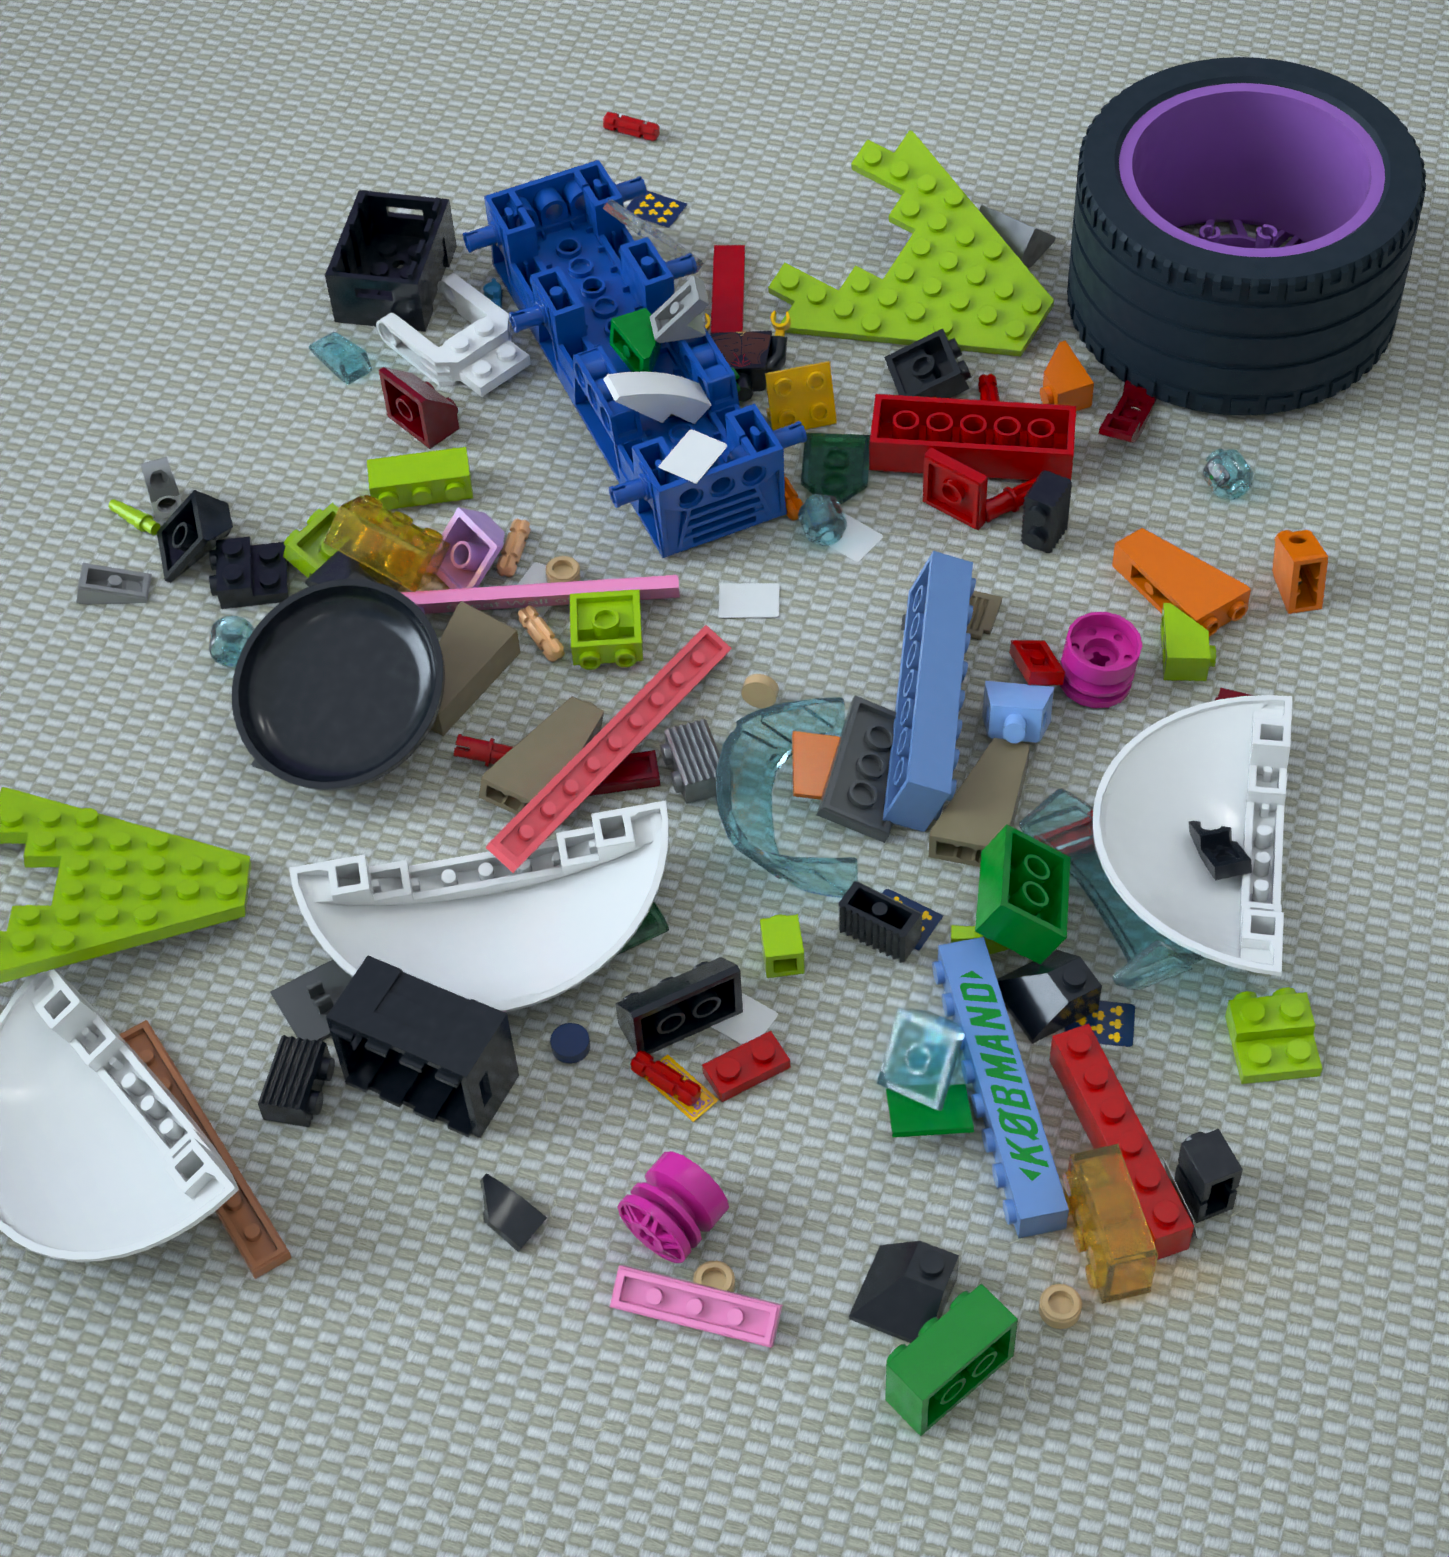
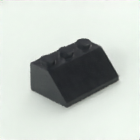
M722 957L710 962H701L690 971L676 977L665 978L656 986L640 993H631L623 998L622 1001L615 1003L618 1025L635 1055L639 1051L652 1054L743 1013L741 971L737 964Z

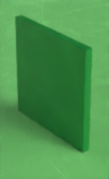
M966 1084L886 1089L892 1138L974 1132Z

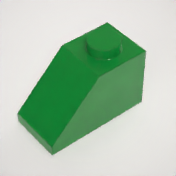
M647 308L611 319L610 345L632 372H652L660 354L661 343L654 339L650 321L652 314Z

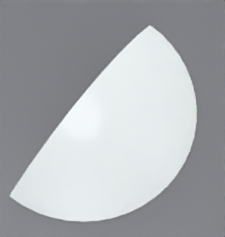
M1241 696L1199 704L1178 711L1146 728L1127 743L1112 760L1102 777L1093 807L1095 848L1101 866L1114 889L1124 902L1156 931L1178 945L1208 959L1251 972L1281 976L1284 912H1281L1284 806L1287 766L1291 746L1292 696ZM1189 821L1201 822V827L1207 830L1218 829L1221 826L1231 827L1232 841L1238 842L1251 858L1252 873L1215 881L1195 847L1189 832Z
M666 800L592 813V827L556 833L557 839L544 841L514 873L490 851L408 866L407 860L369 866L365 854L290 867L292 887L300 911L312 934L325 952L352 977L369 955L400 968L407 974L464 998L474 999L502 1012H510L547 1001L578 986L601 970L634 936L654 902L665 871L669 842Z
M57 969L30 975L13 995L0 1015V1230L16 1243L35 1253L59 1260L92 1262L123 1258L149 1250L194 1227L220 1208L239 1190L226 1163L197 1123L154 1072Z

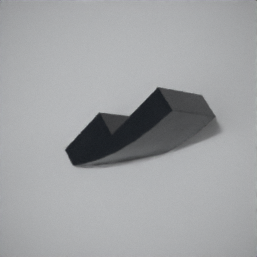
M1189 821V832L1195 847L1215 881L1252 873L1251 858L1238 842L1232 841L1231 827L1221 826L1218 829L1207 830L1201 827V822Z
M486 1173L480 1180L481 1188H483L484 1223H487L491 1229L519 1252L547 1217L512 1189Z

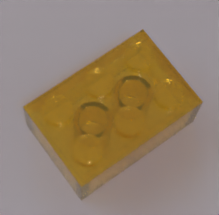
M360 495L341 505L323 543L413 592L418 591L434 580L451 545L443 540L441 533L431 528L422 529L413 524V519L410 516L398 511L392 513L382 507L383 503L380 500L369 495H364V497Z
M1114 1144L1070 1154L1068 1171L1063 1172L1065 1191L1063 1192L1069 1208L1068 1216L1072 1215L1076 1228H1073L1075 1246L1079 1253L1085 1252L1088 1261L1085 1271L1091 1290H1098L1102 1304L1150 1293L1158 1252L1119 1145Z

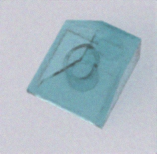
M898 1008L877 1084L935 1110L942 1111L964 1032L956 1022L930 1011Z

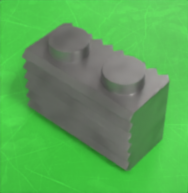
M702 718L700 721L695 720L693 723L688 722L686 725L681 724L679 727L674 726L672 729L667 728L664 731L665 744L660 745L662 757L666 766L672 764L674 772H671V780L676 794L683 792L686 804L729 792L728 774L706 719Z

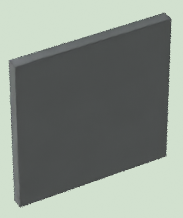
M332 959L270 991L297 1038L320 1042L331 1037L326 1016L352 977Z

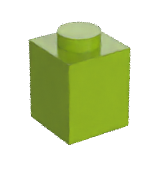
M779 914L770 918L760 919L761 945L766 978L805 974L804 948L798 914L788 916Z

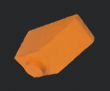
M1066 340L1061 341L1044 371L1043 387L1040 388L1041 401L1043 404L1077 406L1076 411L1092 407L1094 382Z

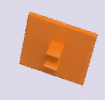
M799 731L792 732L793 796L821 800L840 740L839 736Z

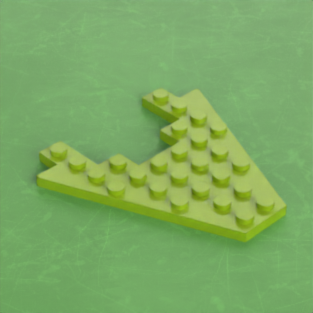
M908 131L895 152L867 139L852 161L851 168L853 171L902 195L889 214V222L912 233V236L883 279L855 265L839 290L784 262L768 286V291L773 296L792 305L788 311L791 318V326L785 333L910 345L943 328L949 340L955 337L961 351L1021 357L1052 310L1054 299L913 131ZM785 315V317L783 318V320L781 321L780 324H782V323H784V322L786 321V315Z
M1 787L0 844H26L23 855L25 868L59 867L51 905L12 906L7 931H0V984L245 917L251 872L250 856L99 814L92 808L82 809L15 789Z

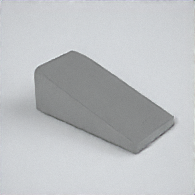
M82 563L76 603H147L152 574Z

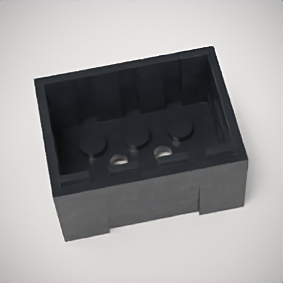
M367 190L358 191L325 273L335 322L376 327L378 320L389 313H394L415 330L426 332L434 311L433 302L438 291L437 284L442 280L446 267H450L457 248L449 199ZM389 207L422 210L423 215L389 212Z
M369 955L365 958L326 1016L347 1085L365 1093L368 1089L379 1094V1099L397 1107H401L402 1104L413 1109V1114L429 1121L435 1122L437 1119L447 1123L448 1129L468 1138L471 1134L481 1138L519 1077L507 1013L403 972L400 968Z

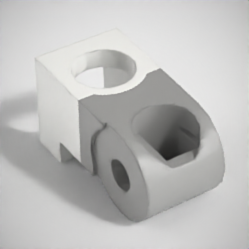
M167 457L140 464L155 520L170 517L182 504ZM165 498L176 500L175 504L168 508L157 506Z

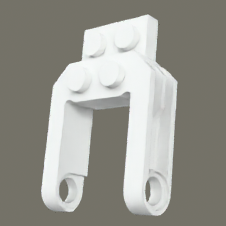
M454 273L438 282V291L443 293L446 300L457 309V313L469 321L471 325L446 340L442 346L438 347L394 313H389L376 322V327L382 340L439 386H455L457 381H461L479 396L483 397L531 365L530 355L512 342L509 314Z

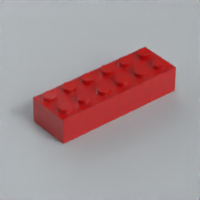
M875 394L869 444V470L923 473L924 454L930 448H933L988 476V478L1031 480L1038 478L1040 473L1046 470L1071 480L1077 406Z

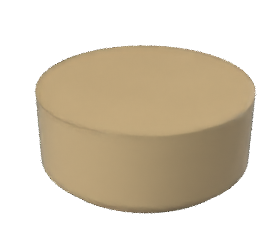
M558 556L551 559L546 565L547 582L579 581V563L574 558L568 556Z
M752 674L745 679L741 695L745 702L753 707L769 708L776 702L779 687L776 681L767 675Z
M705 1262L694 1273V1283L730 1292L735 1291L734 1272L724 1262Z
M1055 1284L1046 1288L1041 1294L1039 1302V1314L1042 1320L1048 1326L1056 1329H1067L1077 1323L1082 1310V1300L1078 1292L1065 1284Z

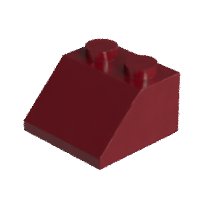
M387 367L379 369L388 418L427 448H433L460 429L457 416L458 408L449 397L445 398L429 382L422 381L413 373Z

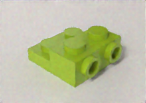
M332 502L323 511L320 508L317 509L309 517L308 525L301 531L295 529L284 541L286 547L283 557L309 578L351 538L374 558L381 553L383 546Z
M639 589L570 594V635L573 665H580L584 669L593 670L604 663H616L620 667H631L636 661H644Z
M1285 987L1276 990L1272 996L1257 997L1255 992L1245 991L1237 994L1233 1000H1228L1225 1019L1241 1084L1321 1076L1322 1064L1314 1038L1316 1025L1307 992L1296 993L1295 989Z

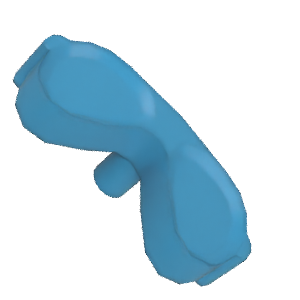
M492 278V282L483 286L484 296L502 308V287L496 281V278Z

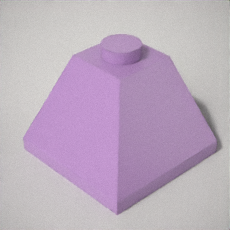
M458 507L425 561V564L450 589L477 588L501 551L505 532L486 513Z

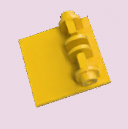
M830 361L765 373L769 403L766 413L768 421H771L772 430L794 424L797 421H801L805 430L837 423Z

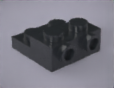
M943 328L884 357L899 395L933 397L936 395L937 398H951L970 389L966 380L972 378L965 361L959 362L957 359L963 355L955 337L949 340Z
M250 536L216 540V550L209 551L212 571L216 570V575L209 576V584L212 596H218L221 609L280 603L290 596L289 561L283 557L286 547L284 542L252 545Z

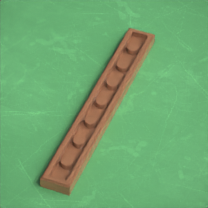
M145 1020L119 1034L193 1118L232 1173L239 1190L218 1208L215 1213L253 1277L256 1279L291 1259L289 1250L149 1022Z

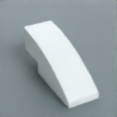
M644 371L607 374L603 379L615 402L661 423L670 414H673L695 424L711 406L700 384L684 377Z

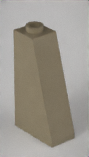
M462 601L457 605L439 641L445 665V685L441 707L431 730L441 736H444L521 653L516 629Z
M571 696L483 774L480 782L479 798L517 815L601 731L604 710L597 708L596 705L589 701H582Z
M993 738L932 827L929 835L928 857L980 867L981 851L1006 824L1012 827L1014 825L1029 764L1030 744L1010 743L1004 739Z

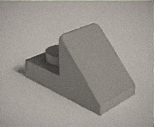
M693 275L650 316L655 341L664 343L706 335L701 313L709 305L703 280Z

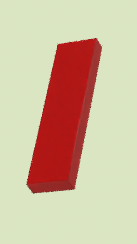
M714 245L711 333L743 332L745 245Z

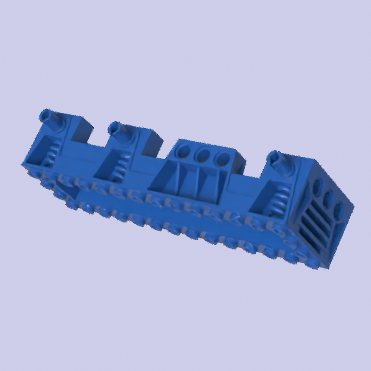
M596 160L486 195L484 200L488 226L464 232L463 240L468 252L471 253L491 245L492 265L519 310L509 313L512 329H514L515 333L528 328L531 330L619 482V485L609 487L610 498L615 508L628 503L632 504L662 558L786 515L784 449L806 442L807 434L801 421H797L794 424L772 430L755 404L740 408L735 373L706 328V335L703 337L661 343L660 354L652 371L684 377L700 384L711 406L695 424L675 415L668 417L661 423L615 402L603 380L607 374L632 372L610 345L611 319L643 308H647L653 314L675 293V279L697 273V264L691 253L665 262L649 237L634 241L627 230L624 202L647 195L646 185L642 177L637 176L634 179L615 184L601 162ZM590 288H595L597 291L591 292L587 290ZM689 430H695L727 444V448L697 484L658 468Z

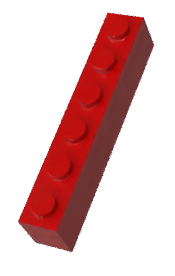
M1090 1024L1053 1035L1049 1061L1150 1262L1188 1250L1194 1225Z

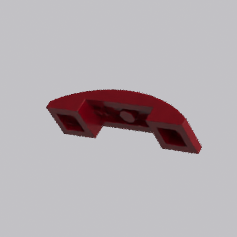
M1126 380L1122 397L1113 413H1108L1098 434L1130 443L1136 442L1146 426L1156 398L1147 395L1145 388L1140 386L1136 388V386Z

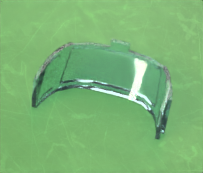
M834 697L785 702L752 712L736 721L737 726L735 730L729 734L723 744L716 769L717 806L726 835L738 851L778 879H785L803 891L843 898L853 882L858 881L857 859L855 857H791L779 854L774 837L772 789L776 772L792 756L793 731L840 737L845 722L844 699Z
M1060 788L1019 822L1022 832L1071 857L1070 874L1077 880L1096 907L1128 962L1113 975L1112 979L1116 985L1131 990H1141L1193 970L1191 965L1205 958L1178 945L1156 931L1141 919L1114 889L1101 866L1095 848L1092 806L1067 790Z

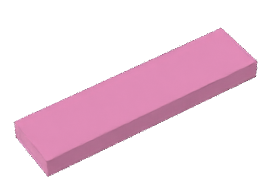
M619 1265L610 1303L611 1308L770 1348L774 1346L783 1306L782 1304L625 1265Z

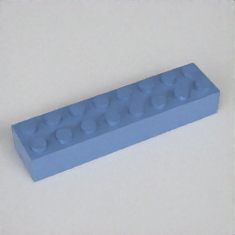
M936 551L931 553L908 593L895 707L896 717L893 725L894 736L890 751L883 821H891L893 824L925 832L933 820H938L946 800L951 801L956 791L957 781L952 779L960 755V751L955 749V745L962 729V720L958 719V714L965 699V691L961 690V683L968 669V662L964 661V654L969 647L971 639L970 633H966L973 614V606L969 605V600L976 585V579L972 578L973 562Z

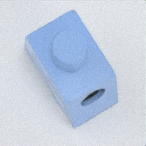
M985 681L982 717L987 736L992 739H1004L1010 743H1019L1021 741L1040 742L1051 722L1054 687Z

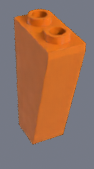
M1141 528L1115 543L1112 566L1161 614L1163 603H1171L1207 629L1209 637L1216 633L1220 627L1231 621H1237L1246 614L1251 589L1246 584L1146 529Z

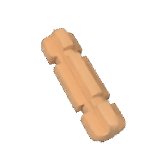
M517 518L511 524V532L507 535L501 551L502 555L496 564L497 573L500 576L512 577L515 574L516 564L520 561L526 544L525 540L528 539L531 531L530 523L527 520Z
M531 605L520 609L518 612L519 622L525 629H528L527 633L539 649L544 650L543 654L551 662L562 658L565 654L563 651L564 646L559 639L554 638L556 635L543 618L538 617L539 613Z

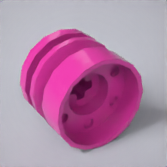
M1090 612L1078 617L1070 625L1060 665L1065 671L1064 683L1060 687L1067 697L1079 705L1090 708H1109L1121 703L1126 698L1131 689L1143 646L1140 633L1134 625L1120 615L1109 612Z
M669 1151L664 1152L645 1174L646 1183H636L631 1190V1194H627L620 1201L617 1208L626 1227L647 1248L670 1262L683 1263L692 1252L691 1248H695L702 1240L701 1232H709L729 1209V1204L720 1186L707 1172L687 1157Z

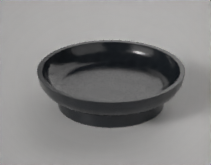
M338 579L312 585L289 596L273 608L256 626L246 641L237 661L232 683V710L238 733L249 753L261 766L289 783L309 789L330 791L351 789L368 784L387 775L406 761L430 732L441 707L444 694L445 665L443 653L437 635L426 615L413 601L399 591L381 583L361 579Z

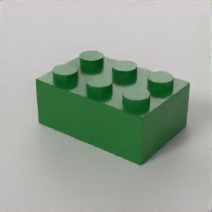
M1006 824L981 851L975 932L1015 951L1021 956L1041 964L1067 938L1071 857Z
M982 1283L971 1293L968 1290L962 1292L954 1299L950 1305V1310L940 1319L937 1317L931 1318L920 1329L919 1337L908 1346L906 1344L899 1345L889 1355L886 1361L885 1400L922 1436L1014 1356L1018 1319Z

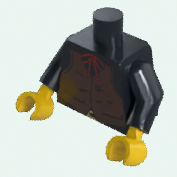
M774 310L771 313L770 319L775 329V336H772V331L710 333V336L730 367H734L740 376L736 379V383L741 389L738 392L739 401L751 399L754 391H764L767 388L765 373L779 371L785 365L788 337L784 336L785 331L791 326V318L788 311H786V321L782 324L775 322L776 311ZM705 313V328L708 331L710 328V317Z

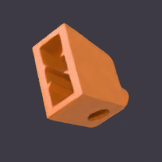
M1284 530L1279 532L1274 539L1275 548L1272 571L1287 613L1292 614L1322 609L1328 565L1327 553L1309 530L1295 532Z

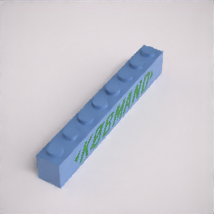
M980 937L938 945V961L932 962L933 975L936 984H943L945 994H942L944 1013L946 1017L952 1016L955 1024L951 1028L952 1039L955 1049H962L965 1060L961 1061V1067L965 1083H972L975 1094L971 1095L975 1117L983 1118L985 1128L982 1129V1140L986 1153L993 1152L996 1162V1164H992L994 1182L997 1189L1003 1188L1006 1200H1003V1211L1008 1225L1014 1224L1018 1239L1066 1229L1069 1208L985 939Z

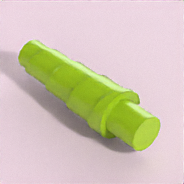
M112 499L109 502L108 507L111 511L118 514L119 517L126 520L139 531L156 535L160 529V524L153 520L152 515L116 499Z

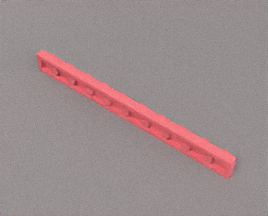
M705 625L485 848L514 873L732 648Z

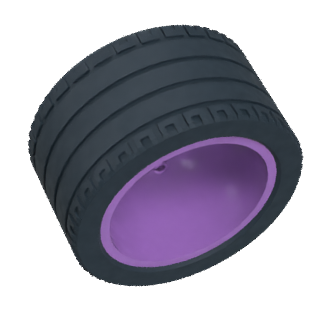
M1253 57L1206 59L1177 65L1133 83V85L1122 90L1119 95L1114 96L1108 104L1101 108V113L1096 115L1092 120V124L1088 126L1086 136L1083 137L1082 146L1080 147L1067 286V302L1070 307V317L1073 320L1074 328L1079 331V338L1086 344L1088 351L1095 355V359L1123 382L1128 380L1136 388L1138 386L1145 388L1147 395L1161 401L1206 413L1263 415L1286 412L1322 402L1324 399L1331 398L1336 393L1348 389L1351 384L1357 383L1363 374L1372 370L1374 364L1378 363L1381 354L1387 350L1388 343L1391 342L1393 331L1395 330L1426 191L1424 160L1420 157L1421 151L1415 144L1416 140L1408 132V128L1400 121L1399 117L1367 91L1336 75L1293 62ZM1228 222L1232 234L1220 236V229L1217 226L1214 228V223ZM1206 223V225L1200 228L1199 237L1179 229V227ZM1243 224L1259 226L1256 230V239L1248 237ZM1289 236L1293 237L1284 247H1279Z

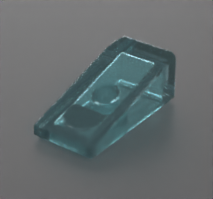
M336 332L328 334L309 346L310 351L346 384H351L372 371L367 352Z

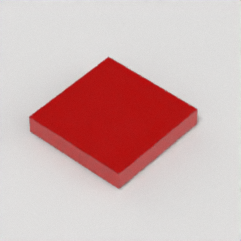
M930 448L924 454L923 502L979 530L985 524L988 476Z

